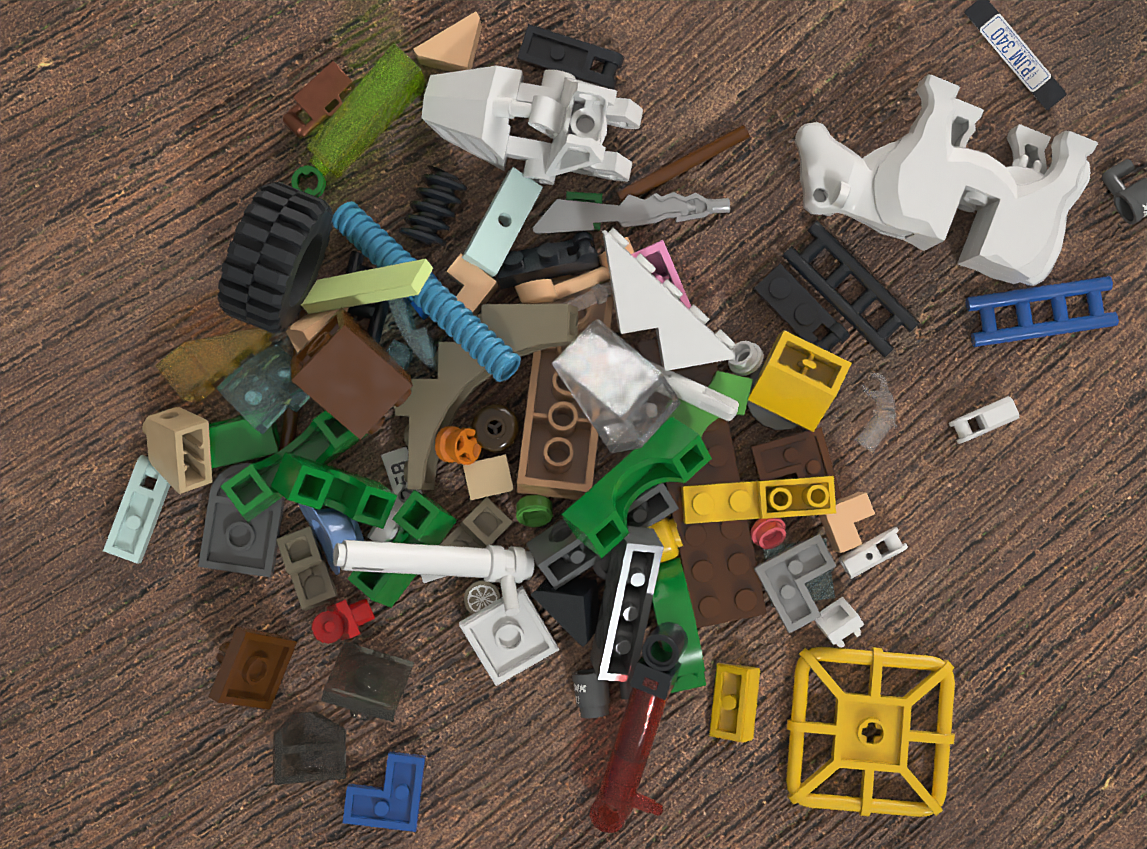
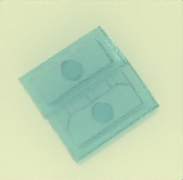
M405 297L388 300L395 322L407 344L419 359L435 371L434 367H437L436 359L434 358L436 348L432 333L426 327L416 330L411 305Z
M278 344L265 349L246 361L216 388L250 425L261 434H264L288 407L296 413L310 398L309 395L291 381L292 357Z

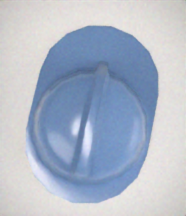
M299 504L303 516L309 526L312 527L315 536L323 548L332 571L335 575H338L340 573V566H335L333 563L335 544L342 543L343 540L364 541L358 522L333 508L315 510L312 507Z

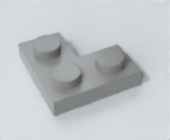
M819 533L753 567L788 633L821 617L805 583L835 568L836 564Z

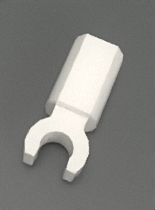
M399 483L392 491L398 496L384 529L373 526L367 535L372 541L391 543L395 539L399 525L392 519L405 503L401 499V492L405 488L404 484Z

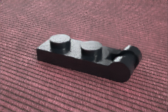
M528 24L517 60L519 63L544 71L559 70L575 76L577 80L615 90L617 80L614 78L617 69L622 68L625 57L618 52ZM594 60L604 64L601 73L591 70Z
M581 231L576 233L570 240L546 243L520 251H509L497 273L500 289L515 287L534 280L552 279L596 268L599 264V256L595 249L594 238L590 232Z
M781 263L753 289L797 337L832 353L830 350L838 343L843 344L850 337L849 332L811 296ZM820 325L828 332L821 340L813 334Z

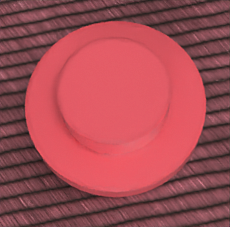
M782 518L758 519L750 530V536L752 541L761 548L773 549L784 541L786 526Z

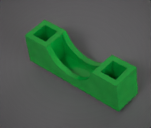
M325 410L314 418L307 429L289 445L263 461L250 464L220 487L240 514L249 522L283 497L271 487V484L285 452L327 465L358 443L360 439Z
M671 416L561 515L575 537L599 557L603 558L629 534L627 514L630 506L641 493L660 483H686L712 458L700 435Z

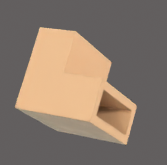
M460 253L447 270V273L463 287L456 296L457 301L463 302L465 308L470 309L473 316H477L482 309V304H486L499 286L497 281L482 269L461 258L463 254Z
M857 492L835 501L836 514L819 515L833 551L842 553L862 545L854 522L875 514L866 492Z

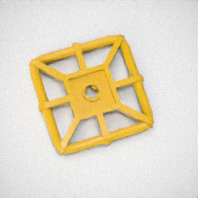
M814 647L809 650L804 648L799 653L801 657L798 659L795 668L791 719H787V730H790L786 775L787 790L789 792L787 797L793 804L798 803L809 808L858 812L859 816H870L871 813L924 817L932 814L937 816L943 811L941 806L944 804L947 794L950 744H954L955 734L951 733L955 690L954 673L952 672L954 666L949 660L943 661L941 658L934 656L883 652L882 648L872 647L871 651L833 647ZM819 661L870 665L868 694L843 692L820 665ZM883 666L931 671L926 678L903 697L880 695ZM810 668L836 697L834 723L805 721ZM940 682L937 730L933 732L910 730L912 706ZM874 722V726L881 730L880 736L876 735L873 737V742H867V737L862 734V729L866 728L868 723ZM804 733L833 735L831 759L801 783ZM909 741L935 743L931 795L907 768ZM839 768L862 770L859 797L811 793ZM874 771L900 773L923 802L872 798Z

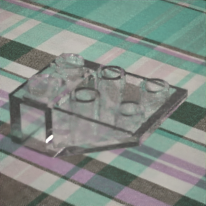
M599 319L594 320L551 363L611 453L642 448L681 404L662 372Z

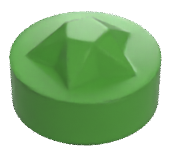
M530 495L521 498L516 503V518L518 522L525 526H543L550 522L553 517L552 502L544 496Z

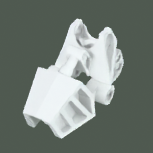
M502 66L430 75L424 94L422 119L448 142L505 171L507 158L526 161L523 177L530 178L538 184L554 185L556 175L567 172L613 181H629L632 161L618 152L605 151L606 147L602 143L607 134V125L626 129H639L643 109L630 99L616 98V90L577 80L572 74L559 70H545L541 86L523 83L524 76L522 70ZM515 116L529 118L528 124L548 137L553 138L552 143L510 136L511 126L508 125L509 119H514Z

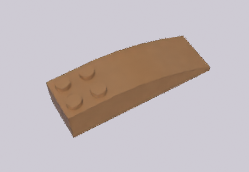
M566 275L552 278L551 280L553 285L577 276ZM610 280L550 303L570 304L578 307L577 345L550 347L533 353L517 478V493L578 500L592 488L614 300Z

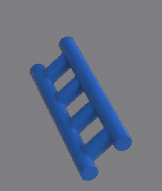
M1105 276L966 297L967 311L979 310L983 332L971 334L973 347L1117 326L1119 323L1117 313H1104L1101 295L1103 291L1112 290V278ZM1086 294L1089 316L1069 318L1065 297ZM1051 300L1054 321L1033 324L1030 302ZM1015 305L1018 326L997 329L994 308Z

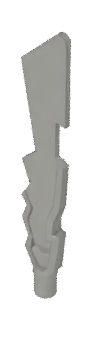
M675 192L662 197L655 193L645 200L628 195L619 206L556 199L534 225L533 231L536 234L594 230L593 223L617 221L625 228L655 224L670 218H675V223L705 218L708 214L729 213L730 200L729 198L706 199L697 193L684 197Z

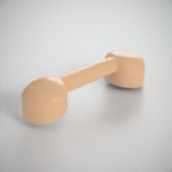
M626 237L625 239L629 242V244L625 247V249L630 254L635 253L629 238ZM606 251L599 255L600 268L556 285H553L551 279H541L515 286L521 303L550 304L558 299L609 280L610 275Z

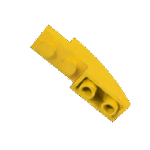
M834 476L681 487L684 524L836 514Z

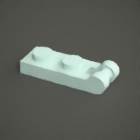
M141 455L135 464L103 549L104 552L137 564L143 560L171 486L150 464L148 457L145 455ZM147 476L157 479L154 489L143 486Z

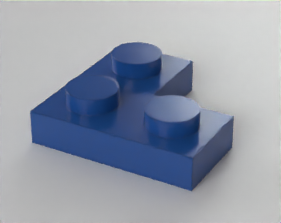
M390 751L387 758L384 788L348 784L343 823L416 832L426 756Z

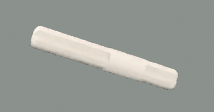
M613 346L607 353L606 363L608 366L721 419L731 421L738 412L739 403L736 400L671 370L665 371L662 366L619 346Z

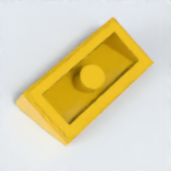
M717 663L709 736L742 743L753 740L760 668Z

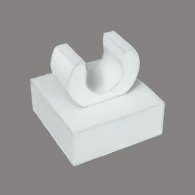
M843 597L821 610V617L814 620L833 645L837 644L840 648L845 646L842 639L851 633L859 637L861 635L860 627L864 625L859 615Z

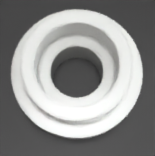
M740 341L731 349L735 359H729L728 365L731 371L738 376L749 375L755 372L762 364L764 358L763 351L755 343Z

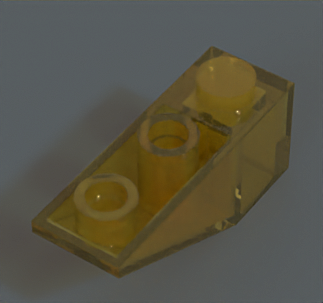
M257 327L183 342L155 366L182 400L193 401L195 399L199 402L213 392L215 388L212 385L222 376L227 379L236 374L243 367L241 361L251 353L256 356L267 349L272 343L269 339L276 333L273 334Z

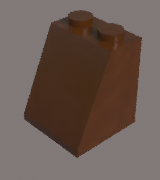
M342 307L291 359V381L360 440L368 432L370 434L375 433L386 419L384 415L394 405L396 407L401 406L412 392L410 388L413 384L410 375Z

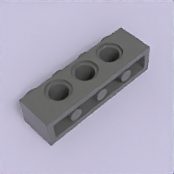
M663 483L652 486L635 499L627 514V526L648 528L679 509ZM564 518L526 543L538 567L555 590L612 553L611 550L603 558L599 557L575 537Z
M627 526L629 534L612 549L590 654V660L598 680L631 682L637 662L639 661L664 548L653 528Z

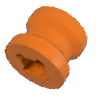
M455 426L442 428L435 439V451L439 459L444 462H457L463 465L474 463L479 458L482 448L477 444L476 438H474L475 430L471 428L460 429Z

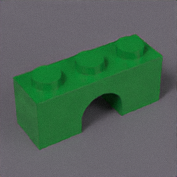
M288 452L284 453L271 484L272 488L289 501L321 510L322 505L344 513L352 520L384 529L398 496L378 481Z
M414 490L392 519L399 525V530L391 543L439 545L457 522V519L435 501ZM353 571L348 580L372 601L392 608L417 574Z

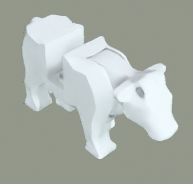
M930 74L920 80L916 88L921 98L922 109L912 124L909 133L896 142H891L874 150L864 158H861L848 147L836 141L821 123H807L799 128L796 133L795 144L800 156V183L803 190V209L810 214H823L825 216H831L835 213L844 214L871 227L880 234L904 240L925 251L945 241L957 208L966 212L977 210L957 264L974 269L993 279L1012 284L1021 282L1032 286L1044 281L1056 263L1062 249L1068 211L1079 199L1089 183L1090 164L1087 161V156L1092 154L1098 145V142L1071 131H1064L1053 139L1051 145L1052 163L1047 170L1044 151L1051 137L1019 124L1009 130L1007 140L1013 153L1012 166L1005 167L987 153L966 148L969 138L976 131L975 123L981 118L984 110L956 99L955 97L960 89L958 85Z

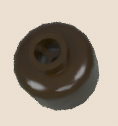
M500 404L487 405L481 408L474 416L472 422V429L475 430L474 438H476L477 444L483 449L492 452H501L512 447L520 433L519 421L515 413L508 407ZM492 421H499L496 425L490 424ZM502 425V430L498 434L497 429ZM488 427L493 429L494 435L489 432Z

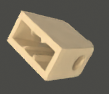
M180 407L148 416L142 426V430L147 436L148 459L150 464L176 492L181 494L212 483L208 421Z

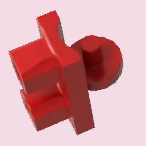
M366 598L350 605L347 604L345 599L326 607L328 611L321 612L315 616L312 621L311 630L316 640L329 644L336 642L338 639L346 640L360 635L358 626L375 619V616Z

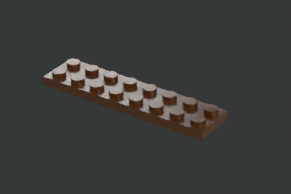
M657 339L637 343L641 357L662 366ZM713 362L673 369L671 371L708 387L718 368L717 363ZM645 383L654 429L656 431L666 422L671 399L676 397ZM721 418L713 421L701 437L712 459L686 483L665 482L667 490L679 507V509L671 514L683 542V546L678 549L697 628L767 614L761 582L753 569L757 562L750 536L748 519L684 524L682 486L740 482L729 423Z

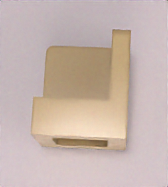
M506 454L475 461L470 465H463L470 500L513 490L514 487L508 465L509 461Z

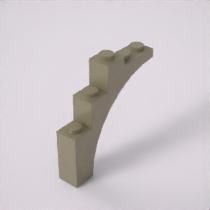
M482 304V312L478 315L481 323H485L489 330L496 333L497 338H501L505 345L510 346L513 353H517L520 357L550 347L577 345L578 307L570 304ZM439 342L438 351L434 355V368L438 373V379H411L413 386L410 388L412 390L410 396L401 406H393L395 416L409 417V424L406 425L404 433L405 442L408 445V460L404 465V479L407 482V490H434L439 458L435 451V439L438 432L446 426H451L459 409L474 390L492 375L488 374L485 367L480 366L477 359L470 357L469 352L464 351L461 344L456 342Z

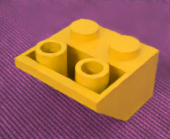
M784 330L778 334L749 394L748 401L814 432L835 399L852 363Z

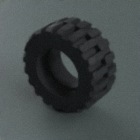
M280 182L268 183L261 187V191L254 195L251 204H248L241 222L238 223L235 229V235L232 242L230 241L227 250L228 254L221 270L222 276L218 284V289L220 290L218 302L226 315L273 334L286 331L288 326L294 323L295 317L300 314L303 308L301 304L317 279L318 271L323 263L325 251L329 244V235L333 225L331 221L333 212L325 200Z

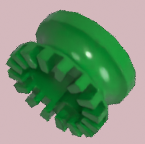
M305 165L299 167L294 172L291 184L293 188L302 191L299 186L301 177L305 175L310 178L314 174L318 178L316 189L307 188L304 192L320 197L325 190L326 181L323 174L317 168Z

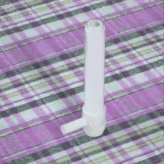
M343 540L342 543L335 544L333 552L334 565L340 566L341 570L476 577L484 578L486 582H500L505 614L508 616L520 613L516 583L530 580L534 571V558L531 552L525 551L523 547L511 546L508 550H505L500 545L472 548Z

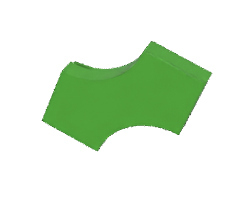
M716 371L708 388L736 400L739 403L736 415H744L753 379ZM679 398L671 399L667 420L671 416L697 432L700 437H702L706 428L719 418Z

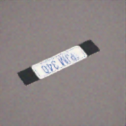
M977 0L964 11L966 16L1045 110H1049L1067 95L1065 90L989 0Z

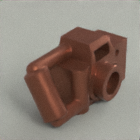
M332 61L293 97L297 103L284 115L283 123L298 138L307 137L326 118L334 121L346 110L342 99L356 86L342 69ZM303 110L311 118L306 125L297 116Z

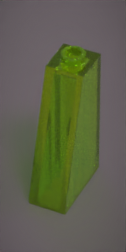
M395 43L384 53L307 145L306 148L313 155L309 160L310 163L324 176L331 172L338 179L427 88L421 68Z

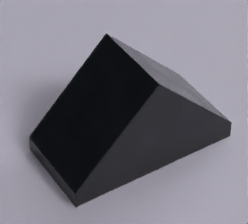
M545 578L531 594L582 647L595 634L599 616L597 580L573 578L555 590L549 580Z

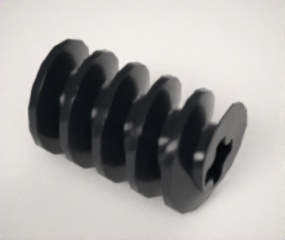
M427 165L434 174H424L421 179L429 188L419 187L416 189L417 196L423 201H411L410 208L417 215L406 214L404 221L411 228L402 227L399 228L398 232L414 242L431 247L432 243L444 244L445 241L437 232L438 230H450V227L443 221V218H455L456 213L448 206L450 203L461 204L462 200L454 194L455 190L467 191L468 187L458 177L440 168Z

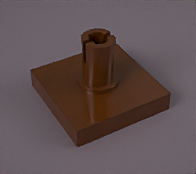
M236 627L231 642H225L219 648V650L226 654L217 653L216 659L221 663V666L208 697L217 703L270 710L297 641L284 635Z

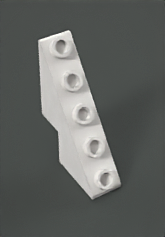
M612 228L609 232L606 230L602 231L617 323L621 334L656 328L661 364L665 371L735 359L731 349L736 344L721 329L715 334L705 325L710 319L696 305L693 304L688 309L679 300L683 293L668 279L661 283L652 275L656 268L641 253L636 258L633 257L625 249L629 242L616 229Z

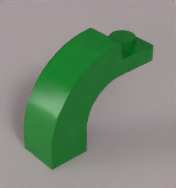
M675 558L660 563L652 598V607L657 626L665 622L676 623L684 629L688 637V647L678 661L682 665L675 686L672 690L670 689L671 693L706 686L704 660L692 603L680 558ZM660 640L662 649L672 652L671 646L667 642Z

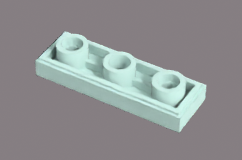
M514 167L511 168L461 258L479 267L490 277H494L498 273L543 187L532 179L523 177V173Z

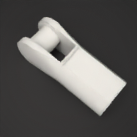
M1007 396L949 422L950 427L954 426L959 437L956 441L960 444L1017 420L1019 412L1013 399ZM975 417L980 429L972 432L967 420Z
M893 527L839 557V561L850 579L908 548L906 543H901L896 534L899 531L898 528ZM884 540L889 551L881 555L876 544Z

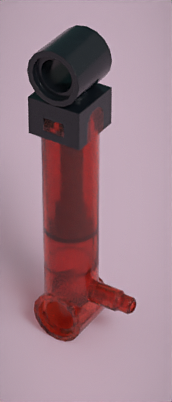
M661 623L652 631L643 644V656L637 662L630 683L632 689L597 798L590 808L591 822L602 832L615 833L619 831L634 808L657 816L662 814L664 808L662 804L637 793L669 694L675 686L682 665L678 661L688 647L687 634L676 623ZM658 641L667 642L671 646L672 652L663 650ZM607 804L614 806L618 812L611 810Z

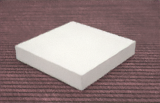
M523 586L517 589L520 607L519 614L514 616L506 615L502 597L459 622L460 628L495 686L559 650L557 643Z

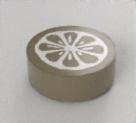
M485 580L476 581L465 592V607L471 614H474L500 599L501 594L494 583L486 582Z

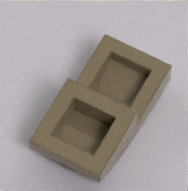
M486 497L439 546L486 548L512 524V521Z
M311 526L276 539L286 572L291 575L302 610L307 611L339 598L325 557Z

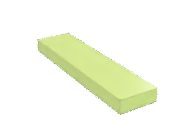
M421 259L318 279L301 305L308 314L336 310L341 307L347 308L419 295L433 267L427 259Z

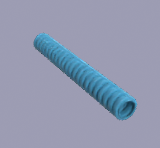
M350 201L341 205L334 213L332 218L333 227L338 229L377 268L416 261L408 251H405L400 244L396 243L395 239L389 236L385 230L381 229L380 225L375 223L355 202ZM432 274L429 275L419 295L408 297L410 300H414V303L421 307L425 314L430 315L431 320L437 322L438 326L444 329L448 336L453 337L457 344H461L462 349L469 352L470 357L477 359L478 364L485 367L488 374H493V378L497 382L507 380L517 371L521 357L517 353H513L512 348L505 345L501 338H497L496 333L489 330L485 323H481L478 316H473L472 311L465 308L463 302L457 301V297L451 294L448 288L442 286L439 280L434 279Z

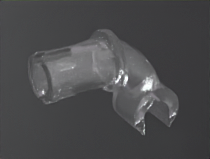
M871 373V376L880 382L879 391H871L862 385L864 394L875 400L877 410L874 409L872 411L874 416L859 436L854 439L871 453H874L876 447L892 428L896 429L898 427L895 424L896 405L893 395L887 387L886 378L879 373Z

